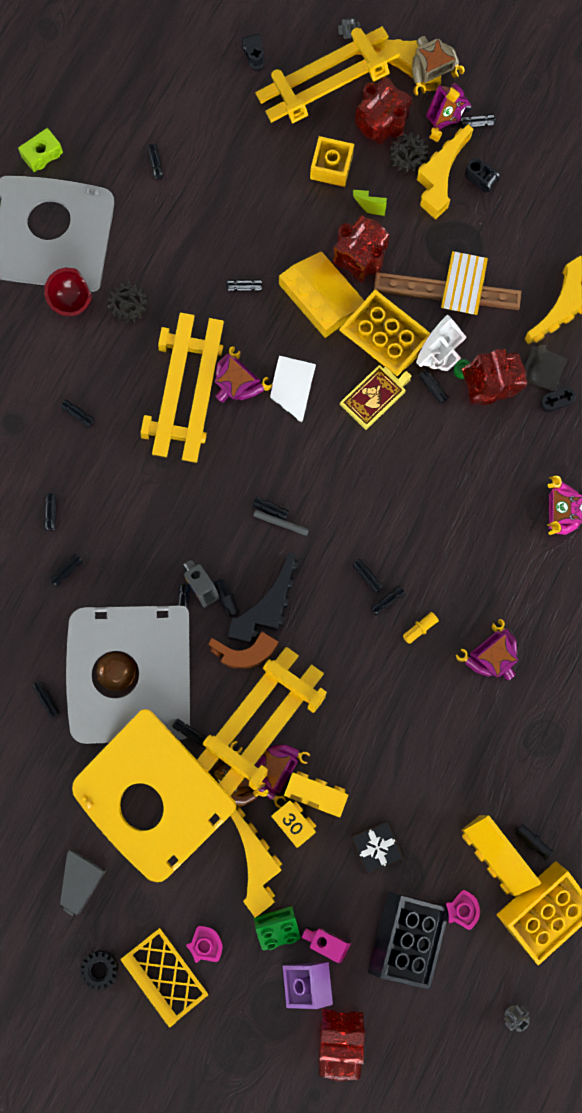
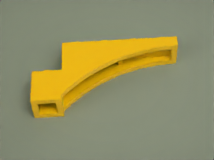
M385 39L372 46L376 53L394 44L400 56L388 63L401 69L413 78L412 61L416 49L419 47L416 43L417 40ZM441 76L426 83L422 81L421 84L426 87V91H437L438 86L441 84Z
M469 124L464 129L460 128L452 140L446 141L441 151H436L431 156L430 161L427 164L423 163L418 169L417 180L427 188L421 195L420 206L434 219H437L449 207L450 199L447 193L449 172L456 156L471 139L473 128Z
M582 256L577 257L565 266L562 272L564 274V281L559 298L549 314L527 333L525 340L528 344L539 342L545 337L544 334L548 332L553 333L563 322L567 324L574 318V315L577 313L582 314Z
M238 806L231 815V818L240 833L248 864L247 896L243 902L256 918L275 903L273 899L275 894L269 886L265 888L263 885L282 871L280 868L282 863L276 855L273 857L267 851L270 847L264 839H258L255 835L258 832L251 822L249 824L246 823L243 819L246 815Z

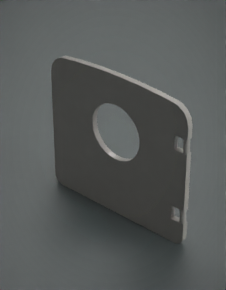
M27 176L1 177L0 280L45 285L48 277L54 271L67 267L77 269L85 279L90 291H97L101 286L115 205L112 193L106 188L59 179ZM56 202L63 205L69 211L70 225L62 236L52 240H44L36 237L29 230V215L41 203Z
M84 607L72 613L69 618L67 634L66 695L69 729L76 741L85 744L110 743L143 709H150L178 740L187 738L181 731L178 732L172 727L176 719H180L190 726L189 611L186 607ZM157 611H168V618H157ZM95 612H107V619H95ZM110 651H122L129 654L135 660L139 670V678L135 688L129 694L119 698H109L102 695L96 690L92 682V669L95 662L100 656Z

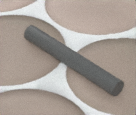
M255 510L253 517L305 536L308 535V528Z

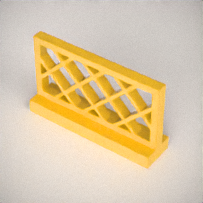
M160 928L120 959L169 1028L208 996V993ZM158 934L164 941L163 950L151 948L152 939ZM149 942V947L144 948L143 946ZM166 945L171 951L165 950ZM139 949L148 950L146 963L137 962L133 954ZM150 951L162 952L160 965L149 963ZM165 953L174 954L176 957L175 967L163 965ZM178 961L182 965V967H177ZM140 965H146L145 971ZM148 966L160 967L158 980L148 977ZM162 968L174 969L173 982L161 980ZM177 969L187 972V983L175 982ZM190 978L193 980L195 984H189ZM153 982H158L157 988L155 987ZM160 982L172 984L171 997L161 995L159 992ZM175 984L186 986L185 998L173 997ZM189 986L198 987L202 995L196 1000L187 999ZM165 999H170V1004ZM173 1000L184 1001V1008L178 1015L171 1009ZM187 1001L192 1002L189 1006H187Z

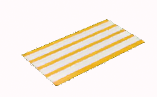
M452 251L441 308L474 315L478 314L488 258Z

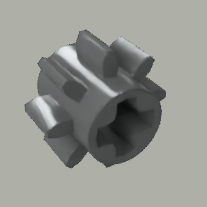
M355 18L342 19V24L338 25L339 34H343L344 39L352 38V30L360 28V23L355 22Z
M518 1005L510 1006L505 1011V1025L510 1031L513 1029L518 1032L524 1031L529 1025V1012L524 1006L520 1008Z

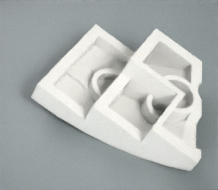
M446 315L427 338L416 361L420 367L424 365L432 369L448 371L461 359L454 349L467 337L451 317Z
M279 356L270 398L279 403L287 412L289 411L299 422H303L316 364Z

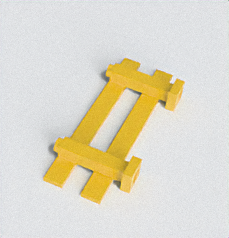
M383 26L367 35L364 34L361 28L353 29L351 32L353 42L286 77L281 70H274L271 74L274 83L255 92L261 104L279 94L284 99L283 102L265 111L270 121L273 122L288 114L293 124L308 116L306 104L369 72L374 82L390 74L387 62L399 57V51L394 44L378 53L372 47L389 38ZM360 52L364 57V60L297 95L291 89Z
M180 313L176 334H170L169 328H161L158 343L159 351L166 352L167 348H172L173 350L159 421L154 422L152 421V416L144 415L141 438L149 439L150 435L155 436L152 455L167 457L171 439L185 441L182 460L197 463L200 444H205L207 433L203 432L216 360L218 356H222L223 351L220 339L224 321L209 318L205 340L191 337L195 315ZM194 352L202 354L189 425L186 428L173 424L187 353Z
M288 647L282 651L275 661L269 659L263 667L266 671L264 676L216 736L209 735L203 743L206 749L197 761L208 772L219 758L232 767L219 783L230 796L244 778L249 780V787L253 790L258 788L267 776L268 769L263 765L258 769L254 766L303 701L309 703L307 709L314 713L326 697L327 692L322 688L318 691L313 689L324 673L312 664L300 679L288 671L299 657ZM278 682L290 690V693L242 755H239L229 745Z

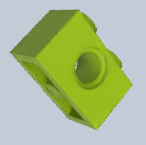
M48 128L18 147L21 157L33 172L43 169L47 163L57 159L63 153L59 141Z

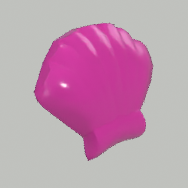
M463 890L453 902L446 903L449 923L456 922L464 928L471 930L479 920L480 908L478 901L469 892Z
M198 926L192 942L186 945L196 963L201 959L212 962L219 961L223 949L222 941L217 932L206 926Z

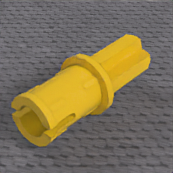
M430 612L420 622L416 621V625L403 634L404 640L410 644L420 635H425L430 627L439 622L438 618L434 613Z

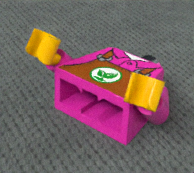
M551 476L549 479H552L553 483L548 484V487L555 489L549 493V524L547 526L552 531L548 533L549 535L555 533L567 535L576 530L578 525L582 523V495L563 483L559 476Z

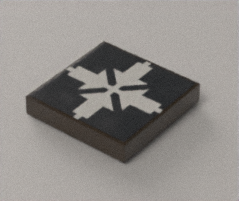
M388 821L351 837L367 875L404 859Z

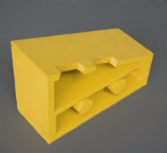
M297 771V774L292 773L284 794L285 797L336 817H341L348 798V794L345 793L346 789L334 786V788L326 786L327 782L317 778L313 781L308 779L309 775Z

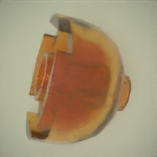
M112 652L100 659L97 664L96 674L98 681L103 687L108 690L121 691L132 684L136 669L129 656L120 652Z

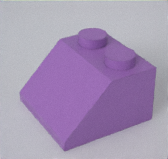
M329 962L283 965L286 1008L319 1009L333 1005Z

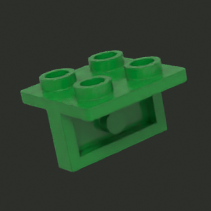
M292 906L263 914L256 918L253 917L256 933L263 951L272 950L284 944H292L301 939Z

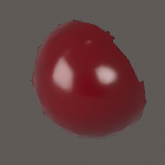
M65 267L58 269L48 277L45 283L44 295L46 302L53 311L61 315L74 316L80 314L88 307L92 299L91 291L85 279L75 268Z

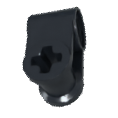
M259 33L242 37L243 49L251 69L255 71L263 69L265 66L264 50Z
M473 158L468 162L465 177L483 192L489 193L492 185L500 180V174L479 158Z

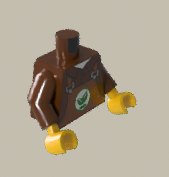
M236 741V742H233V743L231 744L230 748L233 750V747H234L238 742H237V741ZM241 747V748L239 749V751H235V752H237L238 754H240V753L242 752V749H243V748ZM219 758L212 767L210 774L220 783L232 767ZM244 778L231 797L236 802V806H245L257 799L258 795L261 797L267 796L269 791H259L261 787L266 785L264 782H261L254 791L249 787V780Z

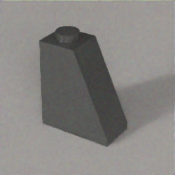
M69 850L67 853L60 905L64 906L63 910L72 916L74 913L76 915L81 913L106 870L73 850Z

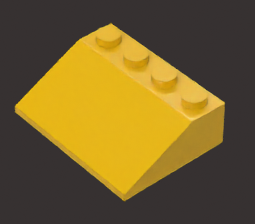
M322 251L294 264L279 275V285L324 338L341 327L364 302V299Z
M377 290L370 294L339 329V331L396 376L418 357L424 343L431 334Z
M479 815L461 830L464 833L462 838L468 845L472 844L476 849L475 855L481 862L485 861L488 864V872L493 878L498 877L501 881L500 887L507 895L510 893L512 896H516L541 884L540 880L489 815Z
M556 861L537 877L541 882L539 886L517 895L496 914L538 966L582 926V889L571 874Z

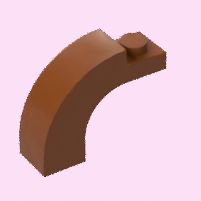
M261 632L256 642L246 650H232L213 638L208 646L211 648V653L218 657L223 655L220 661L221 664L234 669H249L265 662L273 654L279 642Z

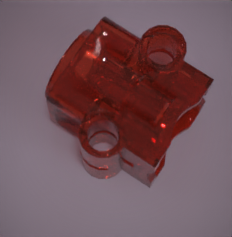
M386 76L377 84L373 82L367 83L363 89L362 102L356 108L355 125L364 136L378 144H382L389 136L393 138L401 137L404 133L406 119L409 117L412 97L406 92L395 88L392 81Z
M360 215L353 225L342 224L339 227L337 244L334 246L333 263L340 268L349 270L354 278L362 283L369 274L376 275V272H381L390 235L378 222Z
M506 349L479 354L474 358L473 362L462 368L464 379L469 387L471 404L481 403V405H488L496 402L498 399L512 398L527 385L525 368L521 363L519 354L517 352L506 353Z
M322 1009L318 1058L319 1076L335 1081L360 1079L365 1039L363 1012L339 1013L334 1010Z

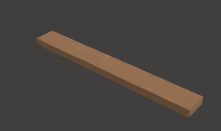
M376 272L374 290H377L379 293L442 301L446 281ZM483 286L479 305L519 310L522 291Z

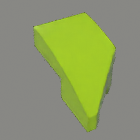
M353 190V197L367 213L385 216L387 198L368 197L369 191Z

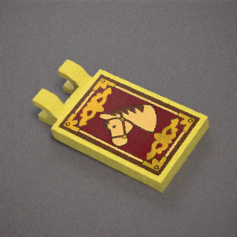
M379 365L340 402V405L367 430L406 392L403 387L411 380V375L405 371L398 379L386 367L383 369Z

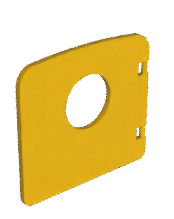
M150 709L141 710L76 777L72 786L74 797L96 826L126 859L147 879L154 882H162L167 879L236 810V802ZM133 784H147L153 787L162 798L164 805L163 816L159 824L152 829H136L129 825L122 815L120 806L122 795ZM216 813L220 819L213 825L209 819ZM174 855L178 861L171 866L168 860Z

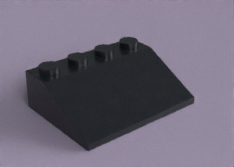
M388 891L368 973L381 979L430 990L448 918L447 907Z

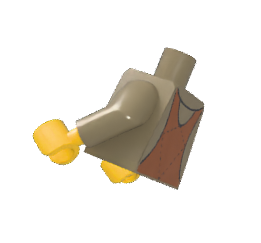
M422 36L417 40L416 43L419 47L416 49L412 61L413 80L416 83L413 89L415 95H418V87H421L422 94L425 93L426 87L421 84L422 81L424 83L429 82L451 71L454 78L459 77L457 69L460 74L464 73L465 69L463 66L458 65L459 59L453 47L442 43L440 39L429 42L426 36Z

